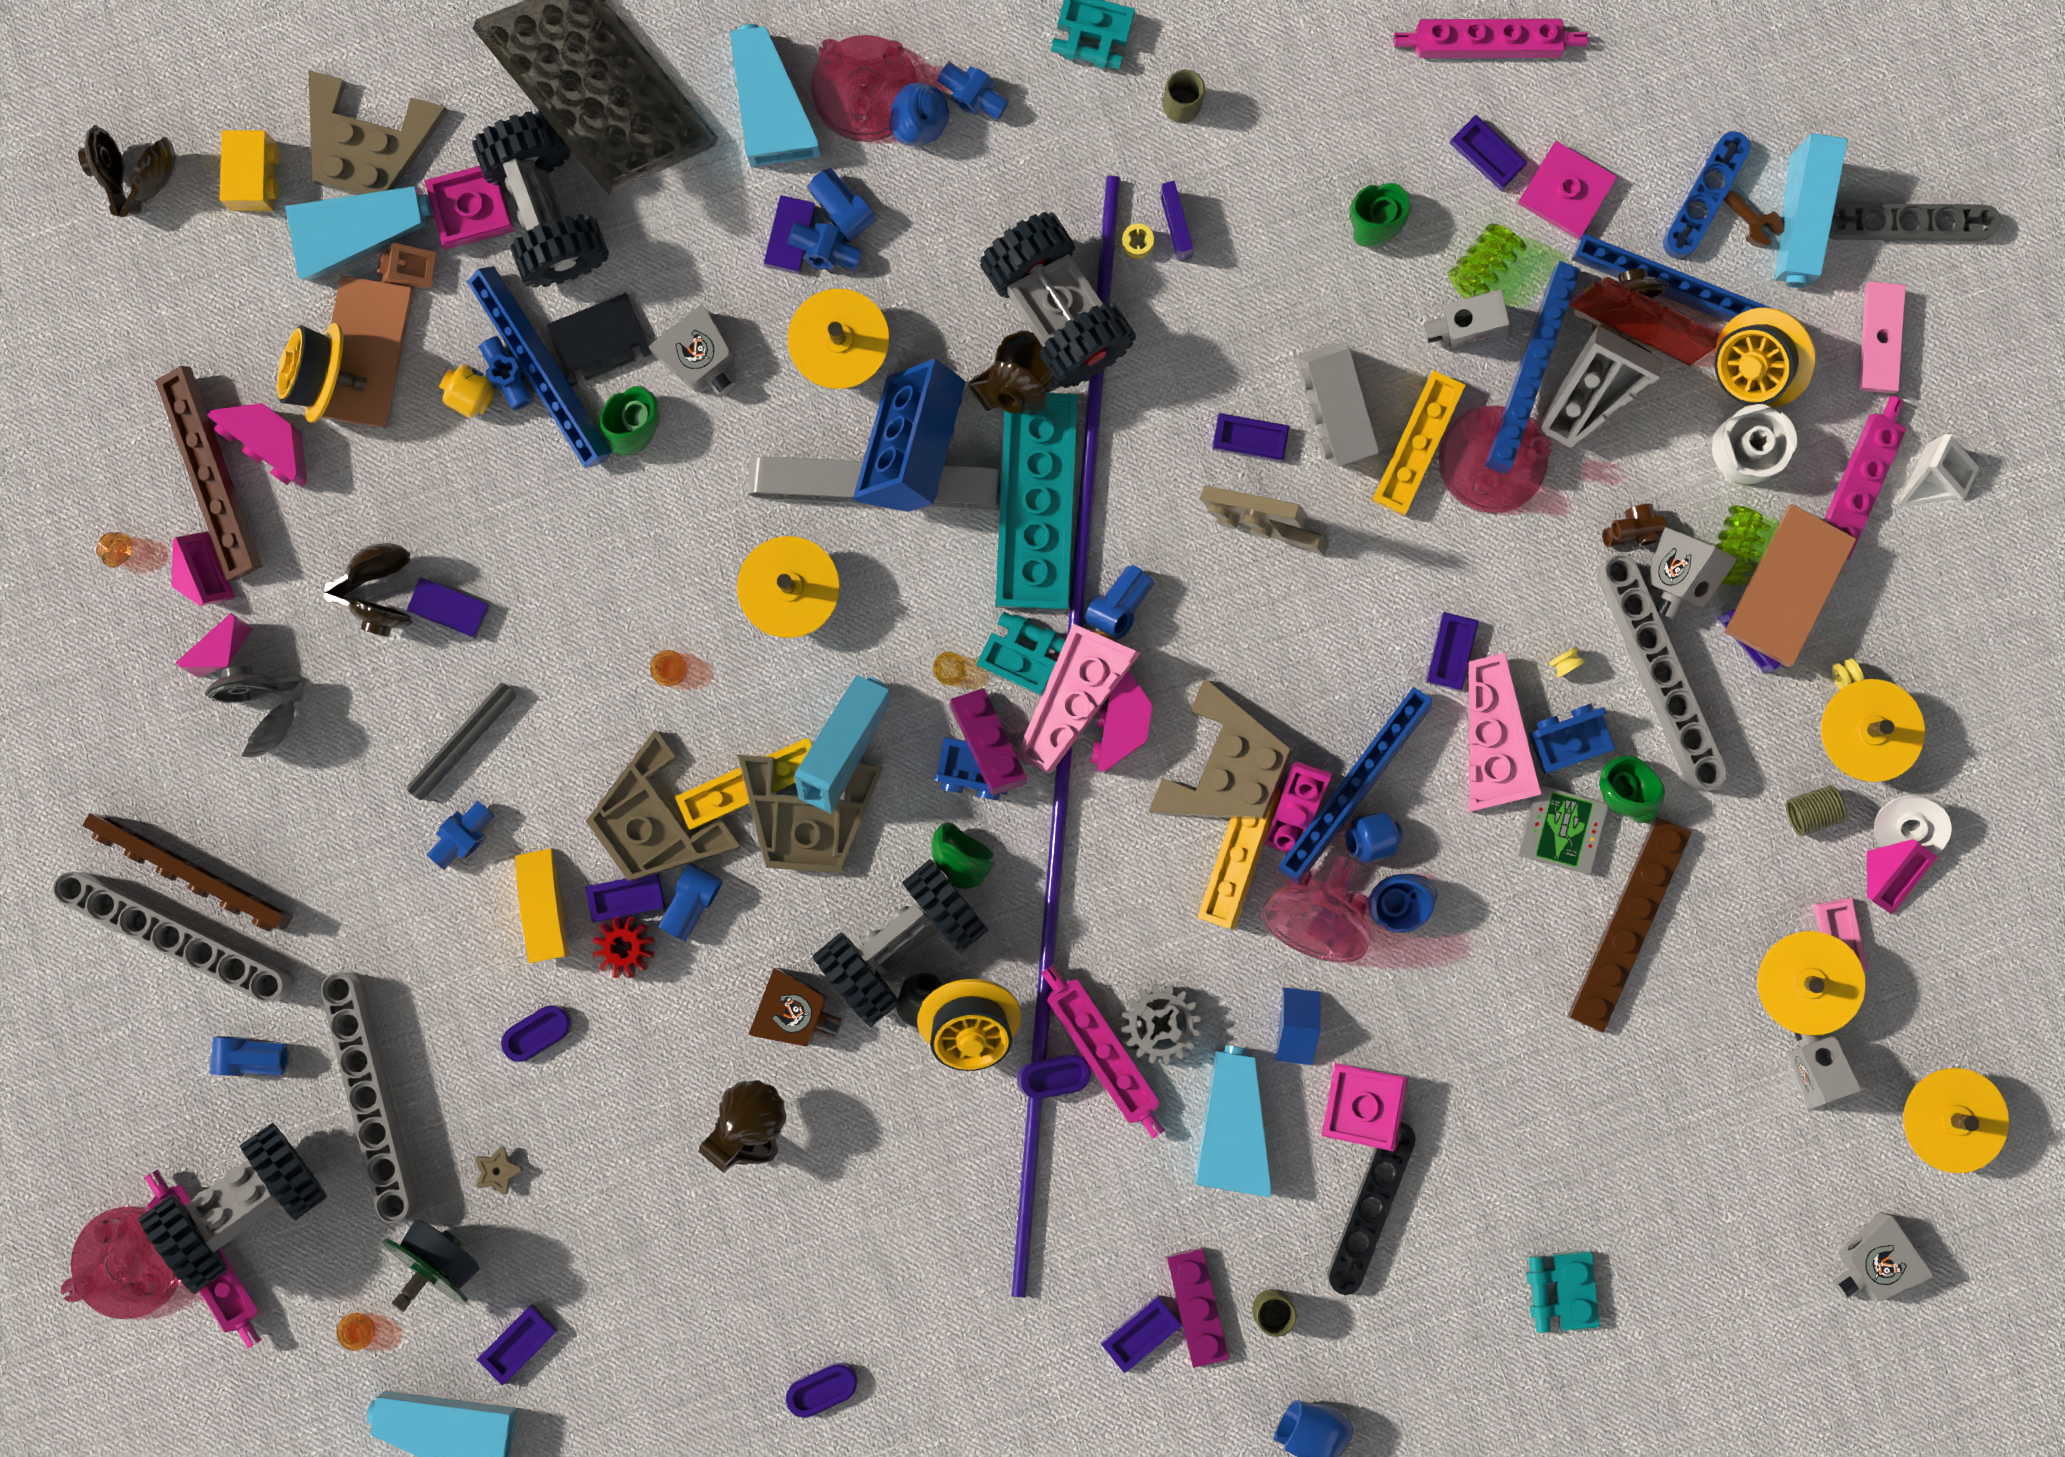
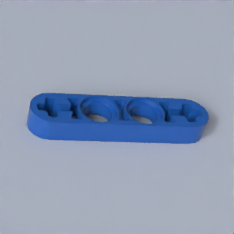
M1737 131L1728 132L1715 144L1664 236L1663 248L1670 257L1684 259L1698 247L1749 154L1750 142L1742 133ZM1732 142L1737 145L1735 150L1737 153L1731 157L1726 165L1721 163L1728 151L1726 146H1729ZM1711 171L1720 173L1724 178L1723 187L1720 189L1711 188L1706 182L1707 173ZM1693 202L1704 204L1707 209L1706 218H1693L1689 213V205ZM1687 225L1693 229L1685 239V243L1688 245H1684L1680 249L1675 246L1677 243L1676 238L1684 231Z

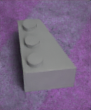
M1597 326L1544 410L1539 431L1570 448L1605 422L1611 413L1633 400L1634 395L1661 378L1663 359Z
M1332 343L1293 356L1301 384L1310 403V416L1314 425L1318 426L1322 437L1319 439V446L1324 459H1329L1330 463L1339 467L1378 454L1379 450L1350 348Z

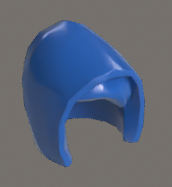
M1295 1400L1286 1409L1275 1431L1273 1440L1284 1444V1450L1297 1457H1340L1352 1440L1354 1428L1348 1417L1337 1408L1325 1404Z

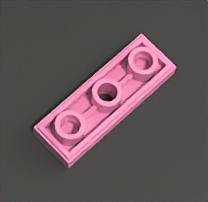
M1868 282L1865 285L1858 389L1860 391L1893 394L1899 391L1905 285ZM1877 334L1883 337L1884 343L1878 341Z

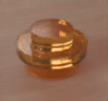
M108 532L104 534L96 547L97 556L103 564L111 568L118 567L126 562L132 551L129 536L122 532Z
M665 650L656 654L652 659L650 673L658 684L672 687L682 682L685 678L687 664L679 653Z
M359 1312L348 1314L342 1318L337 1326L339 1343L351 1351L364 1349L372 1342L375 1335L373 1321L367 1315Z

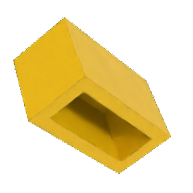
M222 130L220 201L231 211H274V199L279 197V183L275 177V164L280 162V149L278 143L265 130Z

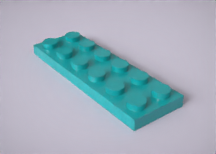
M1045 392L1047 395V406L1039 413L1034 415L1009 413L1007 411L1004 413L996 608L1068 611L1078 394Z

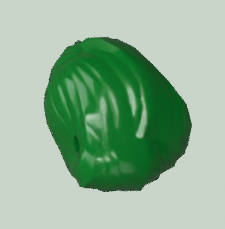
M1399 184L1368 185L1354 197L1350 206L1349 217L1353 226V238L1356 244L1369 249L1380 247L1396 236L1405 226L1411 213L1412 201L1410 194Z
M633 386L624 393L613 394L606 402L601 412L600 427L604 435L610 440L611 446L617 455H636L643 451L651 442L660 419L658 401L654 393L643 386Z
M1628 755L1611 759L1604 766L1600 775L1599 786L1606 804L1616 813L1631 818L1638 824L1650 823L1657 816L1664 802L1665 786L1660 777L1646 762Z
M950 822L941 824L933 834L931 856L937 867L947 876L949 882L958 889H970L980 886L995 863L993 852L985 845L966 835L959 827Z

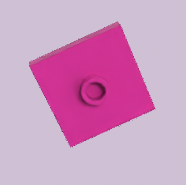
M1555 141L1517 204L1579 240L1617 176L1560 142Z
M480 166L424 180L444 250L514 232L502 186L487 183Z
M1334 1063L1322 1136L1396 1151L1409 1077Z

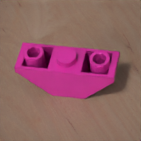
M263 403L215 409L209 412L207 416L217 423L214 427L217 433L229 442H232L235 438L245 445L241 451L258 464L263 459L271 464L273 469L270 473L287 486L291 481L301 487L306 484L307 477L302 433Z
M1129 671L1125 673L1109 695L1108 706L1102 705L1099 710L1097 727H1102L1104 730L1102 742L1094 741L1091 763L1098 764L1096 771L1098 773H1105L1143 746L1147 741L1153 704Z
M1295 762L1290 766L1280 790L1281 794L1264 845L1289 853L1313 821L1332 773L1299 762Z

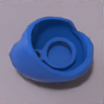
M921 82L909 83L904 86L896 95L890 111L889 127L897 142L907 146H919L937 140L943 133L949 119V108L945 96L935 86Z
M1416 874L1388 876L1373 888L1368 898L1369 915L1377 925H1382L1386 930L1393 933L1413 931L1422 926L1431 917L1435 901L1438 897V891L1434 882L1425 876Z

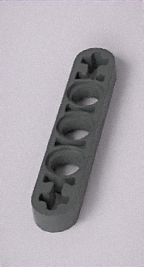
M1835 204L1832 219L1837 214H1839V218L1842 221H1851L1857 216L1856 223H1846L1842 228L1838 229L1837 223L1831 222L1829 238L1834 240L1983 241L1998 231L2002 220L1997 209L1990 205ZM1909 213L1917 217L1919 221L1917 231H1908L1904 228L1901 221L1904 214ZM1867 214H1878L1883 219V228L1879 231L1871 230L1866 224ZM1940 214H1948L1954 219L1955 227L1953 231H1944L1939 227L1937 220ZM1980 216H1982L1984 222H1989V226L1982 230L1980 224H1969L1964 228L1965 222H1973Z

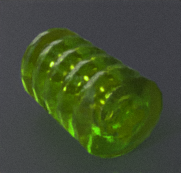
M1488 224L1484 229V234L1476 238L1475 245L1468 247L1466 256H1461L1458 259L1457 267H1452L1449 270L1448 279L1456 291L1465 299L1478 296L1476 294L1477 291L1482 294L1489 293L1490 289L1485 282L1489 281L1492 284H1497L1500 279L1494 271L1497 270L1506 274L1509 268L1504 259L1515 263L1518 257L1513 249L1524 252L1527 246L1517 234L1499 224Z
M1731 505L1728 508V513L1731 516L1726 517L1723 521V526L1727 530L1719 532L1718 540L1721 543L1714 546L1737 558L1721 584L1730 586L1748 585L1750 579L1742 575L1743 572H1754L1756 570V567L1748 562V558L1761 557V553L1755 550L1753 545L1766 544V540L1759 536L1758 532H1769L1771 526L1763 521L1764 518L1761 513L1745 506Z

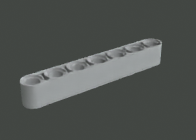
M751 457L748 495L759 498L859 503L853 499L863 461ZM944 466L938 485L937 497L934 500V504L929 506L972 509L996 508L999 471L983 467Z
M1623 554L1615 555L1599 567L1597 572L1598 583L1681 772L1689 787L1694 790L1705 791L1718 788L1726 779V766L1637 564L1631 557ZM1611 565H1618L1623 569L1625 576L1622 582L1616 581L1611 577ZM1626 598H1633L1637 601L1639 605L1637 615H1631L1626 611L1624 606ZM1641 631H1647L1652 635L1654 643L1651 649L1645 648L1640 643L1639 635ZM1656 664H1661L1668 670L1666 682H1660L1655 677L1654 668ZM1672 697L1679 699L1683 705V712L1680 716L1674 715L1669 709V701ZM1686 731L1693 732L1697 737L1698 743L1694 750L1689 749L1684 743ZM1702 764L1707 765L1712 770L1713 775L1709 783H1704L1699 777L1698 772Z
M66 872L59 875L54 881L53 894L60 903L258 1001H282L292 992L293 979L284 969L91 874ZM75 880H78L81 884V893L75 898L71 893V886ZM107 896H111L114 901V908L109 914L103 908V903ZM141 911L147 918L146 926L142 930L137 928L135 921L136 916ZM175 927L179 932L180 938L179 942L172 946L168 941V934ZM206 943L212 949V957L207 963L200 956L201 948ZM238 959L245 965L244 975L240 979L235 977L233 973V965ZM271 975L278 982L277 991L273 995H270L265 989V982Z
M350 972L333 973L323 981L321 995L375 1210L378 1217L384 1222L397 1223L410 1217L416 1211L418 1200L364 985L356 974ZM341 979L345 980L349 985V993L344 999H341L336 993V985ZM349 1015H353L358 1021V1029L353 1035L349 1034L345 1029V1020ZM357 1051H362L367 1057V1065L364 1070H359L354 1065L353 1058ZM367 1086L371 1087L376 1093L377 1099L373 1106L367 1105L363 1100L362 1094ZM376 1122L385 1128L386 1135L382 1142L376 1141L372 1136L371 1130ZM384 1159L390 1160L395 1166V1172L391 1178L384 1176L381 1172L380 1165ZM393 1195L399 1196L404 1202V1209L401 1214L391 1210L389 1201Z

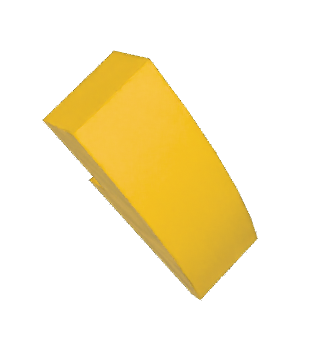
M549 848L516 855L518 898L528 964L570 956L564 925L566 916L553 849Z

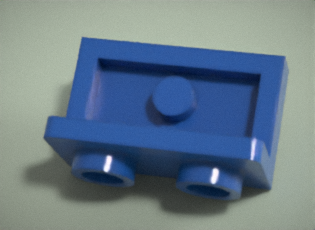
M1591 703L1571 710L1573 718L1560 722L1558 716H1554L1537 722L1538 730L1529 733L1543 774L1615 750L1603 715L1607 714L1605 707L1594 710Z
M944 737L938 770L934 780L942 782L941 789L963 793L964 787L977 789L978 797L991 800H999L1000 794H1008V791L992 796L967 742Z

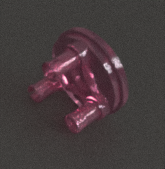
M872 35L852 36L839 42L834 39L824 40L822 42L823 48L819 46L820 57L815 67L811 84L813 102L821 120L836 134L853 141L872 142L891 136L889 119L895 97L907 84L918 82L915 68L906 55L904 48L902 49V44L898 41H889Z
M1480 406L1460 416L1445 433L1439 449V471L1447 490L1458 502L1467 508L1481 513L1498 514L1509 512L1531 499L1543 483L1547 472L1548 456L1552 452V449H1548L1552 446L1551 441L1542 436L1536 425L1529 419L1512 468L1506 474L1485 467V462L1505 408L1503 406Z
M1336 857L1327 881L1321 884L1319 890L1308 887L1313 877L1311 871L1307 873L1299 885L1287 877L1284 887L1276 890L1266 900L1262 909L1261 916L1267 929L1287 946L1313 958L1338 963L1353 962L1365 956L1370 945V928L1364 918L1369 907L1368 897L1358 892L1348 893L1347 891L1353 874L1356 872L1357 864L1350 860L1348 866L1343 871L1347 857Z
M139 1206L114 1208L96 1216L83 1228L72 1251V1278L67 1279L61 1286V1294L67 1292L70 1294L64 1297L66 1301L77 1302L84 1300L92 1309L105 1316L117 1319H133L157 1310L172 1297L181 1280H178L161 1255L157 1253L154 1245L149 1241L147 1234L139 1223V1217L148 1212V1208Z

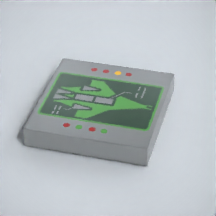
M1540 785L1542 795L1532 797L1518 856L1591 875L1608 805L1604 802Z

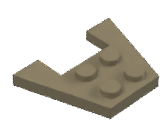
M308 70L312 181L317 185L354 195L393 190L447 114V108L411 98L401 131L337 114L346 85L344 80Z
M1204 485L1199 499L1208 508V513L1217 518L1216 522L1231 529H1237L1239 526L1250 530V533L1265 539L1273 538L1321 556L1325 555L1328 542L1324 536L1302 529L1307 514L1300 504Z
M1204 678L1191 712L1222 724V729L1196 791L1162 778L1149 812L1151 814L1265 819L1293 751Z
M656 729L586 820V824L628 882L681 867L690 862L694 863L737 850L741 847L720 818H717L689 838L648 780L676 762L677 758Z
M737 755L765 868L840 873L884 766L858 764L844 790L843 800L839 799L833 813L830 814L800 800L798 796L772 794L775 758Z

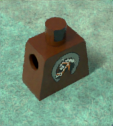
M773 968L748 1035L801 1046H810L815 1033L835 1040L843 1019L823 1012L828 996L780 968Z

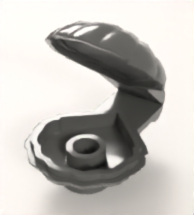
M249 666L224 668L221 671L222 678L206 689L205 695L212 699V701L243 703L256 700L274 692L292 690L284 701L259 723L247 741L249 742L242 753L243 757L249 758L265 755L275 749L289 731L295 713L293 704L303 698L304 684L300 677L295 674L289 675L287 678L274 679L261 674H252V668Z

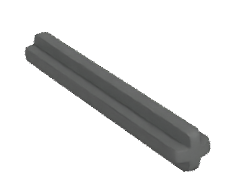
M500 683L407 785L409 793L418 800L425 799L516 698L515 691L507 684Z

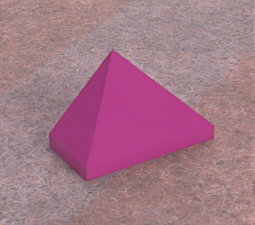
M208 531L173 539L172 588L199 606L231 600L235 597L230 582L226 581Z
M230 613L176 663L180 668L197 678L227 668L252 628L246 622Z
M1914 839L1867 851V898L1892 915L1938 856Z

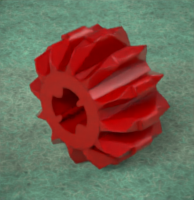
M614 917V930L609 925L602 924L600 929L606 935V938H593V943L603 945V950L593 952V957L606 958L599 967L602 971H606L614 965L612 970V977L620 978L623 969L628 978L635 977L634 965L638 969L646 971L648 965L642 957H655V952L645 950V945L655 943V937H642L649 928L647 924L640 925L634 931L636 925V918L628 917L625 927L620 917ZM621 938H623L624 942H631L632 950H627V953H629L628 957L624 953H618L616 950V945L622 944L619 941Z

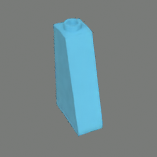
M746 24L740 26L738 30L730 31L746 155L750 166H763L821 157L818 140L766 27Z
M1811 133L1789 157L1782 214L1784 231L1780 234L1774 279L1786 282L1785 285L1788 287L1805 288L1821 276L1848 138Z
M412 186L285 206L298 278L306 281L316 280L429 226L427 216L432 215V209L428 195L423 194L422 189Z
M858 675L855 676L794 775L800 800L830 814L833 813L890 704V690L887 689V686L882 681L874 677H867L865 679Z
M1225 1045L1224 1051H1215L1194 1182L1200 1186L1270 1198L1271 1184L1255 1058L1246 1055L1247 1048Z
M384 1391L376 1397L375 1401H371L367 1422L372 1424L371 1436L417 1457H510L517 1408Z

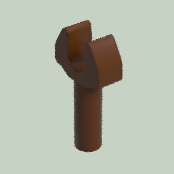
M1733 189L1725 196L1723 201L1749 225V234L1746 240L1752 246L1766 249L1771 245L1770 239L1761 231L1763 226L1768 227L1777 236L1784 231L1782 219L1775 211L1769 214H1759Z

